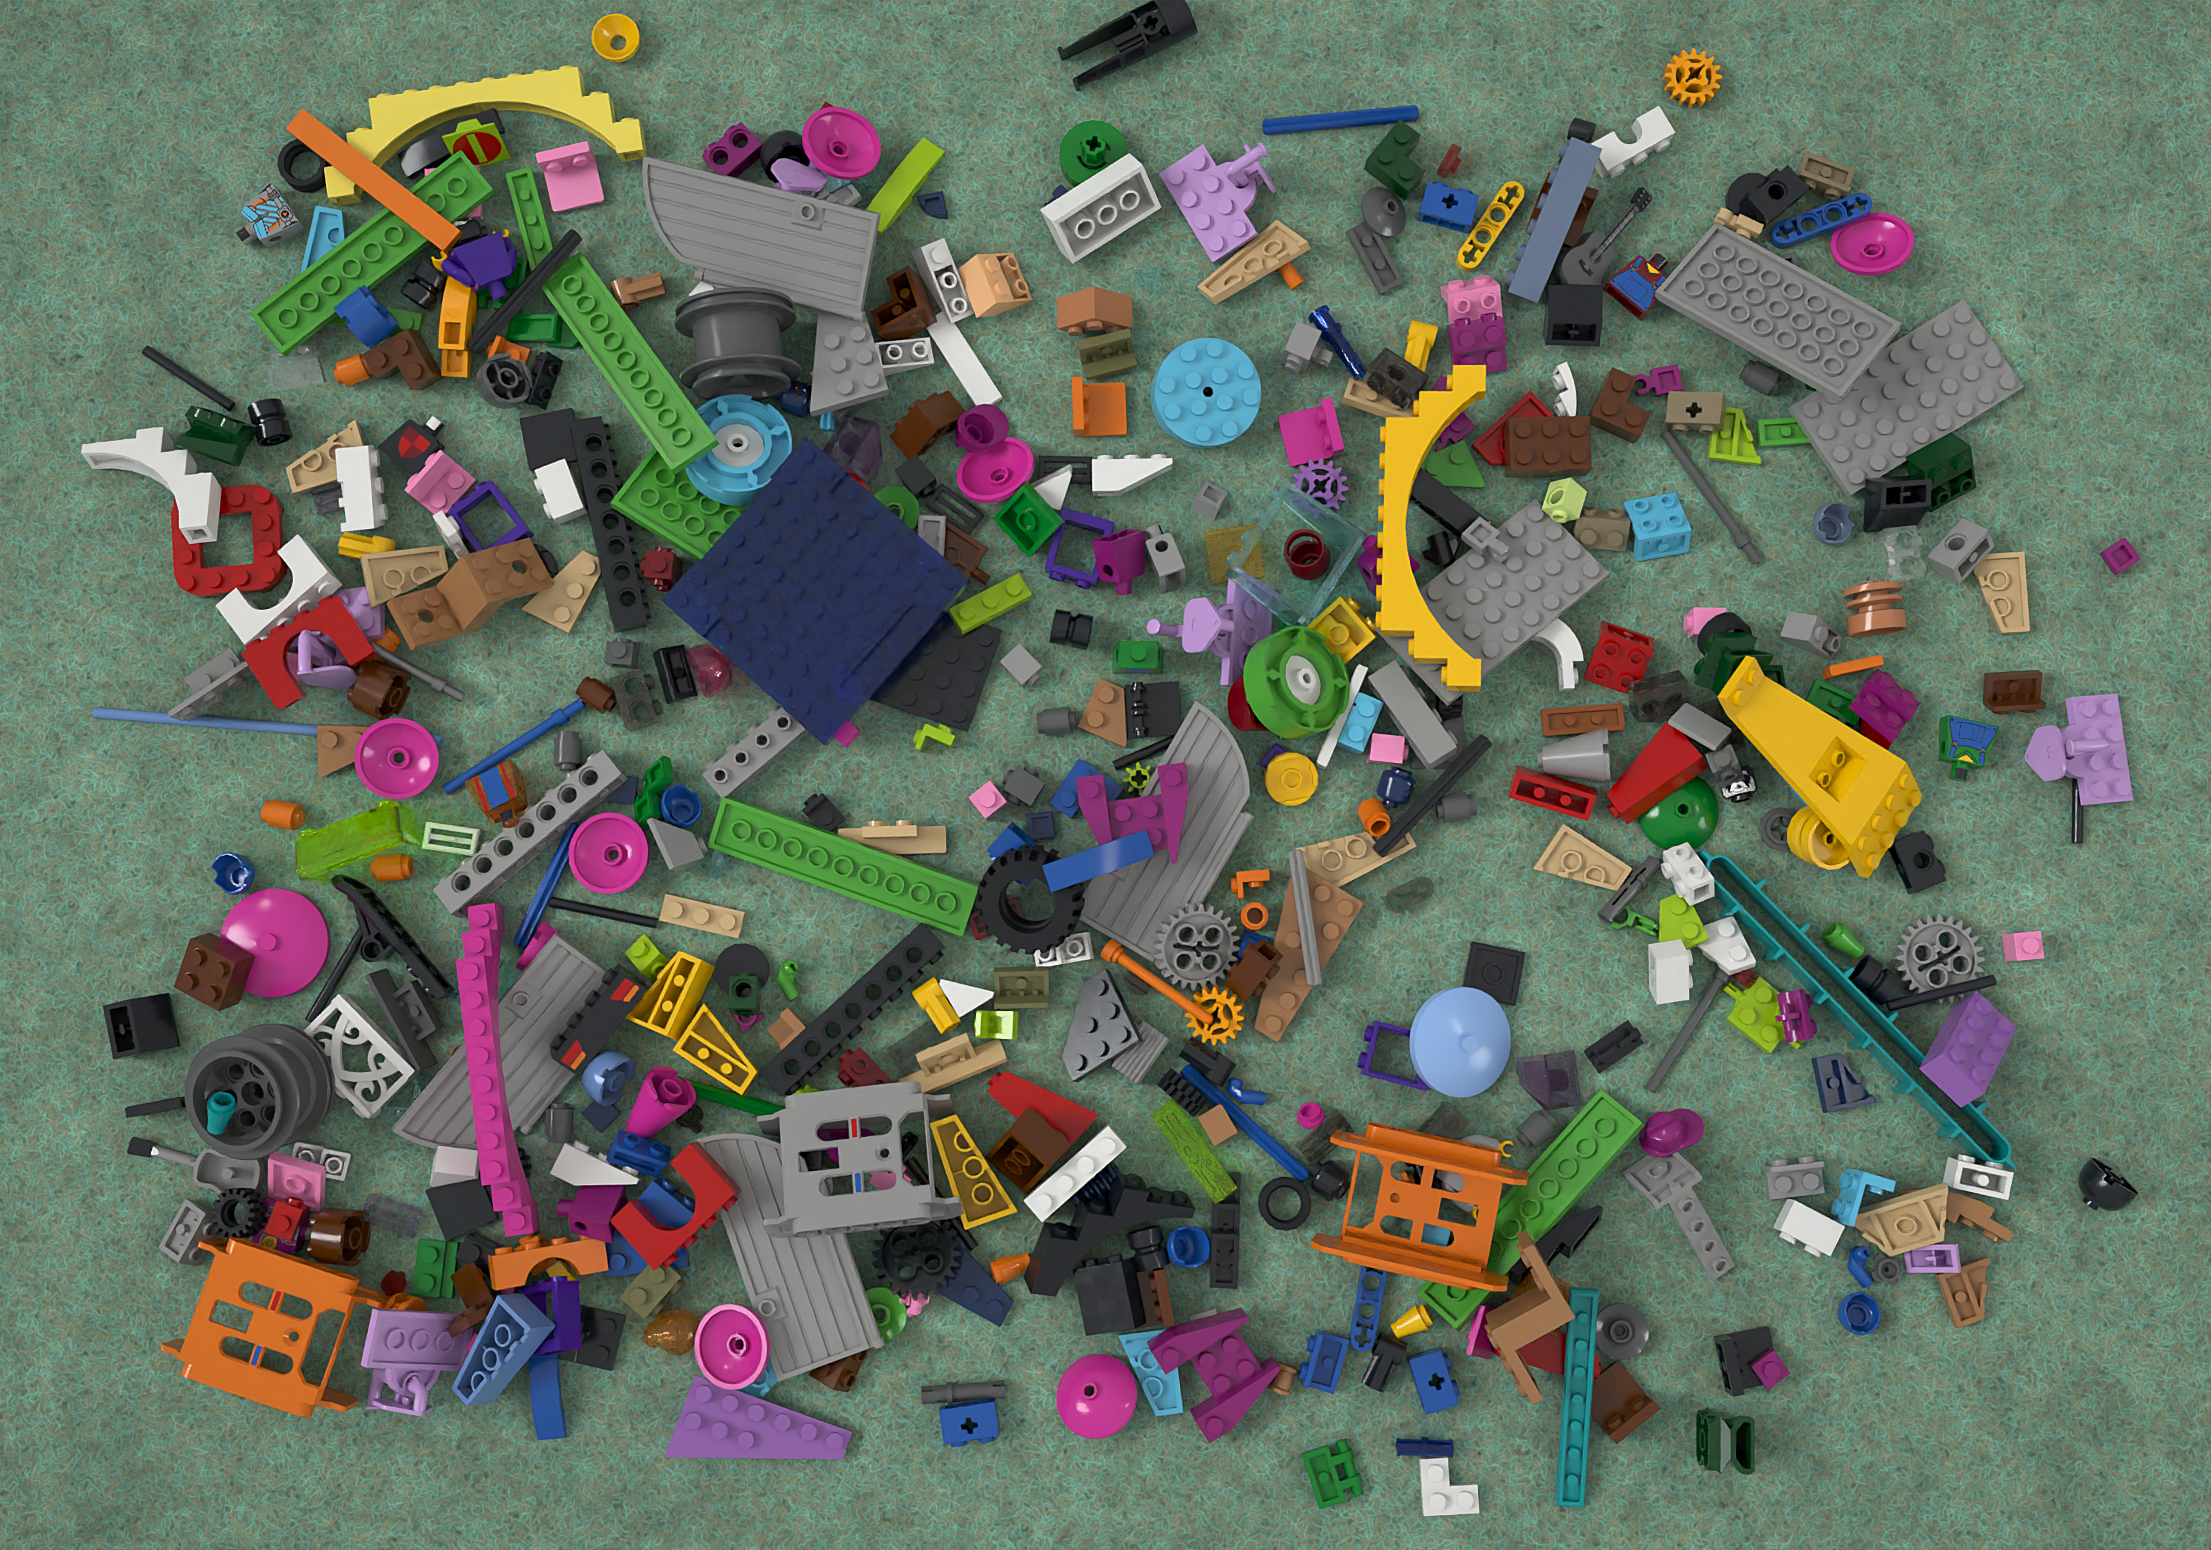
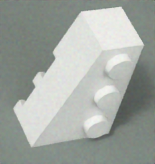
M374 445L335 449L337 481L341 483L343 498H339V507L344 508L346 523H341V532L373 529L385 525V520H388V509L386 504H382L381 493H384V482L382 477H378L377 466H380L378 450H374Z

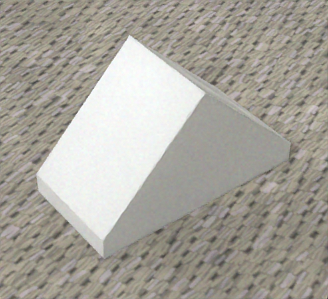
M1069 464L1030 484L1051 508L1061 509L1072 476V467Z
M940 979L939 985L959 1018L991 1000L995 995L992 991Z
M438 1146L433 1158L430 1186L437 1187L477 1179L480 1168L478 1150Z

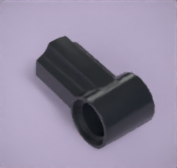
M1192 1036L1179 1054L1181 1058L1202 1071L1201 1074L1220 1087H1223L1237 1065L1218 1051H1212Z
M1381 1331L1377 1337L1379 1342L1373 1346V1356L1361 1382L1374 1390L1384 1393L1395 1366H1398L1404 1357L1407 1343Z

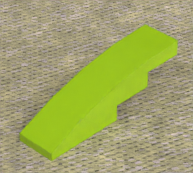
M924 137L892 173L866 209L881 214L877 232L881 236L910 205L914 194L925 184L929 173L944 157L945 151Z

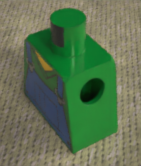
M1953 715L1940 718L1938 760L1952 764L1951 780L1966 782L1969 768L1979 769L1985 766L2000 726Z

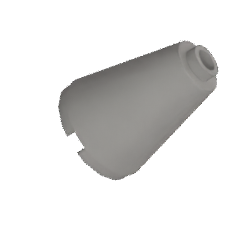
M1608 728L1598 729L1542 746V751L1537 752L1538 768H1543L1544 773L1604 783L1611 782Z

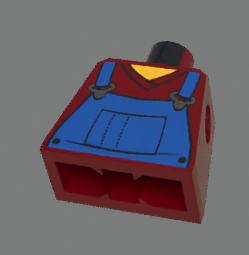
M1658 253L1649 262L1639 255L1611 277L1603 290L1642 321L1656 300L1655 291L1667 279L1661 271L1668 262L1665 257Z

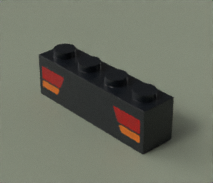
M617 964L614 969L610 968L604 974L601 986L597 991L592 990L584 1001L586 1005L579 1013L575 1012L567 1022V1029L562 1035L560 1033L557 1034L550 1044L552 1059L577 1076H580L648 990L643 980L620 964Z

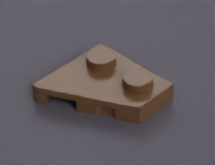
M1099 678L1078 728L1126 748L1124 688Z
M317 725L318 777L326 776L355 762L354 757L357 743L370 726Z
M1987 1257L1961 1264L1960 1273L1935 1274L1955 1328H1961L1984 1320V1297L1987 1293V1284L1985 1283L1986 1267H1989L1990 1263Z

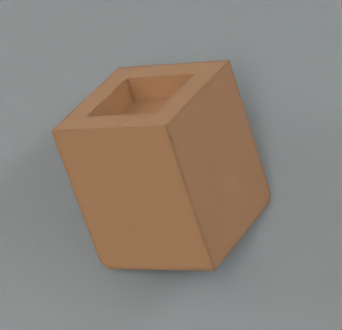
M786 1008L780 1014L781 1017L767 1029L768 1033L778 1042V1047L781 1050L808 1027L792 1008Z
M1221 1104L1196 1116L1213 1146L1237 1133L1235 1126Z

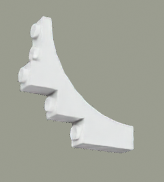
M164 427L137 430L136 438L82 444L81 453L92 469L114 468L134 471L149 476L168 488L174 494L178 506L179 529L189 544L217 541L222 488L212 472L197 474L198 465L188 450L173 451V441Z

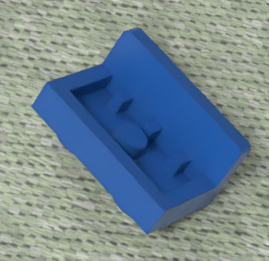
M619 1129L607 1152L606 1161L623 1167L628 1166L638 1170V1172L658 1178L663 1167H667L669 1164L671 1147Z
M1316 1329L1315 1336L1310 1334L1306 1351L1310 1352L1307 1363L1302 1362L1298 1378L1302 1379L1301 1384L1303 1387H1312L1334 1394L1348 1347V1338Z

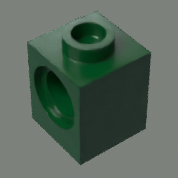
M741 972L737 976H730L728 1009L731 1014L760 1015L761 982L759 978L749 972ZM742 989H751V994L748 997H738Z

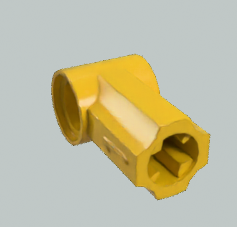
M1412 319L1408 331L1409 335H1407L1406 339L1408 344L1401 371L1414 376H1423L1429 351L1432 349L1436 338L1438 326Z
M344 532L338 544L339 554L345 557L360 559V556L363 554L395 551L397 542L379 536L370 538Z
M935 977L912 991L924 1012L927 1011L942 1035L951 1032L962 1022L947 1000V996Z

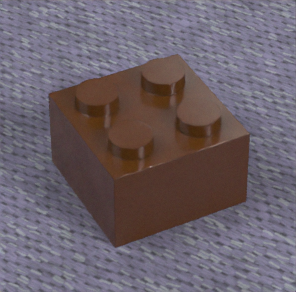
M212 933L191 938L174 988L217 1011L239 1004L255 956Z

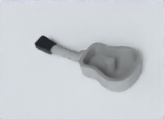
M137 1136L131 1138L127 1153L130 1155L149 1158L154 1156L193 1167V1182L199 1187L214 1190L218 1195L225 1193L227 1189L253 1188L255 1189L254 1192L259 1191L264 1178L265 1166L262 1158L256 1160L233 1159L220 1154L212 1148L204 1149L198 1157L156 1146L157 1143Z

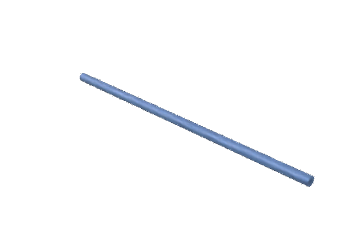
M94 707L92 711L93 718L317 736V725L210 716H197L187 722L186 720L180 721L171 718L168 713L98 707ZM431 734L436 744L442 746L443 736Z

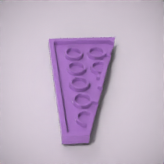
M695 1375L664 1457L843 1459L852 1431L737 1389H723L708 1379Z

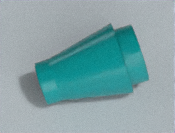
M217 1092L208 1100L207 1130L211 1134H222L234 1114L237 1104L231 1094Z

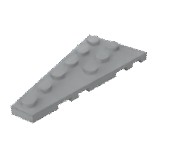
M818 310L810 404L811 417L890 395L866 313L864 321L860 322L853 320V318Z

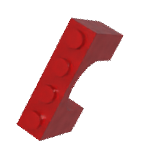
M329 595L318 602L319 607L311 612L306 609L293 617L295 619L293 623L288 626L281 624L273 628L269 632L271 636L263 641L258 638L245 646L247 650L241 653L278 710L283 711L307 696L291 673L287 661L289 648L293 641L299 637L301 631H319L327 634L335 642L352 667H356L378 653L342 597Z
M698 1141L690 1143L670 1162L691 1186L695 1194V1211L685 1226L674 1228L660 1223L638 1198L629 1201L610 1220L653 1270L662 1266L666 1269L678 1259L676 1253L682 1247L686 1250L698 1239L696 1234L702 1228L705 1230L709 1229L718 1220L715 1215L722 1209L725 1211L729 1210L738 1201L736 1195L742 1191Z

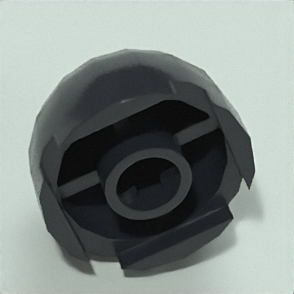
M783 130L773 133L764 141L760 151V162L769 180L774 183L779 182L771 171L772 164L778 159H791L807 167L809 166L810 159L803 148L802 135L792 130Z
M2092 1158L2083 1166L2079 1173V1189L2085 1195L2082 1200L2096 1211L2099 1207L2106 1211H2119L2127 1207L2135 1199L2138 1191L2124 1177L2119 1178L2110 1171L2113 1170L2100 1160Z

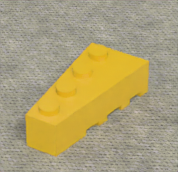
M954 1114L931 1122L930 1126L953 1196L961 1198L964 1214L960 1215L964 1229L966 1230L1018 1212L1017 1207L959 1116Z

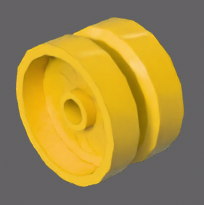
M1808 805L1798 810L1791 819L1787 829V843L1790 851L1798 859L1828 870L1839 869L1848 864L1851 860L1843 844Z

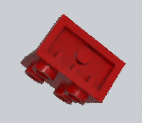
M1602 621L1599 628V641L1585 671L1584 679L1634 696L1655 650L1654 638Z

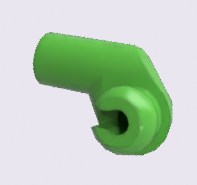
M794 960L783 962L777 976V983L789 1002L801 995L794 985L799 969L797 962Z

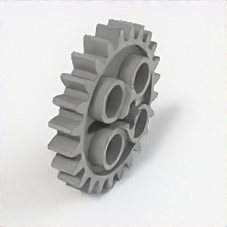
M1197 901L1194 909L1189 902H1186L1184 911L1176 906L1175 916L1167 912L1166 915L1169 921L1167 923L1159 921L1163 930L1154 931V934L1159 937V940L1151 943L1155 948L1159 949L1152 953L1154 958L1159 959L1155 965L1159 969L1163 968L1161 974L1165 978L1169 977V981L1173 985L1178 982V986L1182 989L1186 987L1187 983L1192 991H1195L1197 983L1203 989L1207 981L1215 986V977L1219 976L1225 979L1222 971L1224 969H1231V966L1228 964L1229 961L1238 960L1232 955L1233 951L1240 950V947L1233 944V942L1240 939L1237 934L1232 933L1237 927L1233 923L1228 924L1231 918L1227 914L1222 916L1223 911L1220 908L1214 910V906L1210 903L1204 908L1203 904ZM1184 927H1189L1188 934L1185 937L1179 938L1180 930ZM1215 928L1214 935L1206 939L1205 934L1207 930ZM1197 941L1203 946H1196ZM1181 943L1183 946L1173 947V944ZM1219 945L1217 949H1211L1209 947ZM1186 954V960L1181 964H1177L1178 956ZM1212 954L1211 962L1203 965L1205 956Z
M1941 914L1934 915L1933 920L1930 915L1923 916V923L1919 919L1913 920L1914 928L1911 926L1904 927L1908 935L1897 936L1903 942L1902 945L1893 946L1894 949L1900 952L1899 955L1892 957L1893 960L1900 961V965L1893 969L1894 971H1902V981H1908L1905 990L1915 988L1914 994L1977 979L1974 975L1975 972L1984 971L1981 967L1977 966V962L1985 961V958L1977 956V952L1983 950V947H1975L1974 945L1979 937H1969L1972 928L1966 927L1961 929L1963 921L1957 920L1953 923L1952 916H1946L1944 920ZM1941 933L1947 937L1945 947H1942L1939 943ZM1918 946L1924 951V957L1921 961L1915 955V950ZM1956 946L1959 947L1958 951L1939 960L1940 963L1930 964L1921 972L1918 971V967L1937 959V954H1945ZM1956 957L1961 961L1959 971H1956L1953 967V960ZM1932 970L1938 975L1936 984H1932L1929 979V974ZM1964 993L1955 996L1957 998H1963ZM1954 996L1947 997L1945 1000L1947 1002H1954ZM1944 998L1935 1000V1002L1943 1003Z

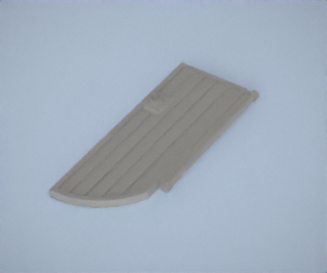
M643 156V190L653 225L661 240L679 262L698 266V269L694 272V280L707 281L727 287L771 289L786 294L792 299L794 304L853 318V320L860 322L864 321L865 312L863 307L881 216L880 213L663 159Z
M1197 701L1194 702L1158 765L1163 766L1185 762L1187 767L1190 793L1177 863L1171 864L1169 849L1153 851L1155 855L1153 857L1120 868L1117 872L1111 871L1094 877L1083 894L1085 903L1080 920L1154 963L1159 959L1154 958L1152 953L1159 949L1155 948L1151 943L1159 940L1154 931L1163 930L1159 921L1167 923L1169 919L1166 913L1168 912L1175 916V907L1178 906L1184 911L1186 902H1189L1194 909L1197 901L1203 904L1244 831L1255 817L1246 811L1244 813L1241 812L1250 796V781L1243 754L1235 738L1224 723L1208 708ZM1156 768L1140 797L1161 794L1158 768ZM1184 927L1180 930L1179 938L1184 936L1189 927ZM1174 943L1173 947L1178 946L1179 943Z
M557 933L550 938L498 1001L502 1068L513 1131L519 1126V1130L525 1135L532 1131L533 1126L546 1112V1109L551 1106V1103L556 1100L576 1076V1074L552 1059L550 1044L557 1034L560 1033L562 1035L567 1029V1022L575 1012L579 1013L586 1005L584 1004L586 997L592 990L597 991L603 983L601 980L604 974L607 972L606 969ZM465 1041L392 1127L393 1132L407 1140L437 1149L438 1146L471 1150L477 1149Z
M723 1133L697 1139L696 1141L700 1143L742 1190L736 1195L738 1201L729 1210L725 1211L722 1209L720 1214L753 1310L767 1329L770 1341L769 1357L778 1382L871 1347L877 1349L884 1346L883 1337L878 1330L845 1233L808 1238L769 1237L763 1227V1220L779 1218L785 1215L781 1143L767 1137L746 1133ZM800 1155L801 1173L810 1172L806 1159ZM826 1179L821 1184V1192L826 1196H832Z

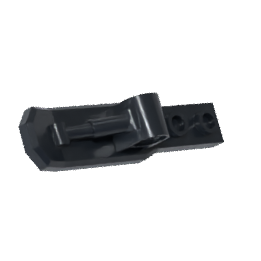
M344 874L335 875L331 879V884L334 888L347 895V899L353 902L357 915L356 919L363 938L359 948V953L363 960L370 963L383 961L397 952L407 963V970L424 983V989L429 996L440 1000L448 998L455 991L370 887ZM375 943L380 947L378 956L373 952Z

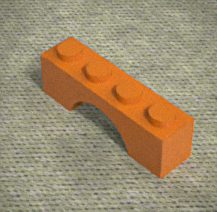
M579 1235V1240L568 1241V1237L551 1239L550 1245L544 1246L540 1245V1241L523 1244L524 1249L515 1251L512 1250V1246L496 1248L495 1254L488 1255L491 1288L494 1290L525 1285L531 1269L538 1262L551 1257H557L566 1261L577 1275L608 1270L605 1242Z

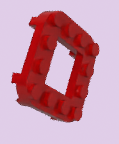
M259 485L221 487L219 516L251 514L254 564L204 568L203 543H188L179 529V510L176 499H174L171 511L173 568L175 579L181 589L200 598L228 595L235 588L242 593H267L273 591L272 589L287 574L288 565L285 564V561L278 553L284 546L282 513H285L284 507L278 497L268 489Z

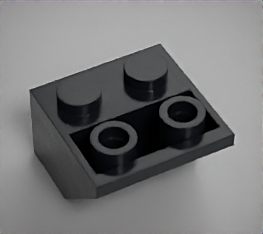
M1548 283L1543 325L1545 344L1600 347L1603 321L1602 285Z
M1917 475L1866 478L1863 532L1916 529L1931 504L1932 479Z
M170 993L133 998L103 1005L113 1060L129 1059L180 1046Z

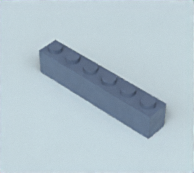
M1574 137L1570 138L1569 143L1563 142L1558 157L1562 158L1558 168H1552L1547 180L1551 184L1548 194L1542 193L1536 207L1541 211L1537 220L1531 219L1526 234L1530 235L1526 245L1521 244L1515 258L1519 260L1516 271L1511 269L1506 279L1505 285L1509 286L1508 292L1538 303L1602 148Z

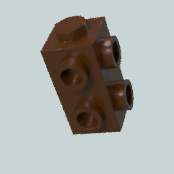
M1263 938L1255 945L1250 943L1241 953L1243 957L1241 963L1237 961L1228 971L1231 977L1225 986L1245 1003L1253 995L1258 998L1267 987L1264 983L1266 979L1271 980L1281 968L1277 964L1283 955Z

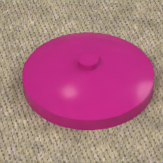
M265 889L245 897L230 911L220 933V938L255 956L244 990L262 997H285L308 987L324 969L331 947L329 926L319 907L306 896L286 889Z

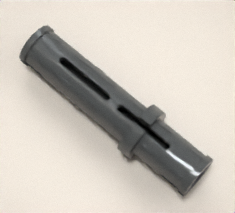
M1648 855L1636 871H1631L1628 875V880L1606 905L1597 912L1599 919L1611 925L1638 892L1647 888L1648 881L1661 869L1660 861Z
M1004 1380L967 1384L946 1382V1385L921 1386L922 1405L947 1402V1405H952L953 1402L1006 1398Z

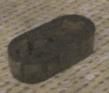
M1420 876L1390 890L1384 899L1385 907L1392 913L1403 912L1429 899L1434 893V885L1427 877ZM1418 881L1422 885H1428V889L1425 890V896H1422L1421 893L1412 896L1410 891L1417 888L1416 883ZM1395 893L1398 897L1407 894L1408 899L1401 902V908H1398L1397 905L1391 906L1392 894Z

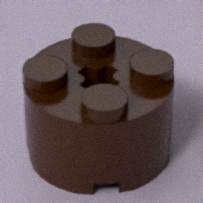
M379 660L372 661L371 663L365 661L359 668V677L355 685L348 691L347 700L352 702L354 709L380 721L389 719L393 713L398 715L402 711L410 694L411 687L407 686V679L411 680V676Z
M328 1207L320 1213H315L310 1221L312 1232L307 1249L309 1258H314L317 1262L342 1266H356L361 1260L358 1257L361 1252L366 1253L371 1236L370 1222L365 1221L363 1215H366L365 1212Z

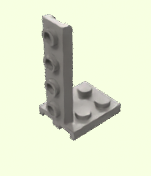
M1678 1152L1666 1157H1654L1648 1154L1622 1172L1626 1181L1656 1210L1667 1204L1704 1271L1712 1281L1735 1266L1692 1189V1186L1701 1181L1702 1177L1698 1170Z

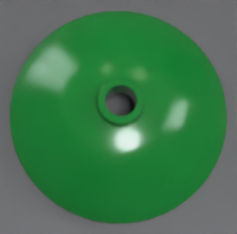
M1695 776L1640 815L1638 822L1645 836L1662 849L1668 850L1671 847L1686 842L1690 844L1692 849H1695L1705 843L1716 828L1719 817L1718 802L1711 787L1703 779ZM1679 805L1685 806L1686 813L1684 815L1679 813Z

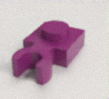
M1678 364L1653 368L1649 371L1650 377L1644 374L1635 376L1637 378L1635 383L1642 382L1644 384V389H1639L1635 392V396L1638 397L1646 395L1649 390L1654 391L1655 397L1668 395L1669 391L1683 390Z
M1461 412L1438 437L1441 445L1435 449V452L1444 449L1448 440L1452 444L1458 443L1476 428L1464 412Z

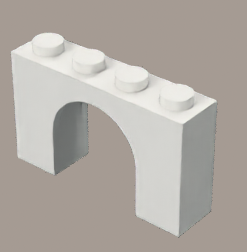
M298 534L278 551L293 574L292 587L282 602L270 609L259 610L249 597L235 588L215 605L244 645L258 638L263 641L271 636L269 632L273 628L281 624L288 626L293 623L295 615L306 609L311 612L319 606L318 602L332 595L343 585L316 550Z
M1107 1124L1060 1169L1033 1189L1025 1197L1024 1202L1043 1222L1127 1147L1126 1143Z

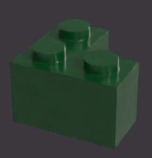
M1399 119L1369 155L1364 170L1402 200L1406 201L1422 181L1425 171L1408 158L1417 146L1420 134Z

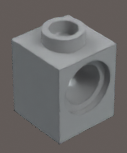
M1020 643L1000 661L1001 666L1022 688L1027 684L1032 687L1042 677L1039 674L1042 671V666Z

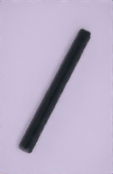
M570 229L471 338L467 343L469 349L475 354H480L578 246L582 241L579 233Z
M1479 735L1389 828L1388 832L1372 846L1374 852L1382 858L1385 857L1491 747L1492 743L1486 736Z

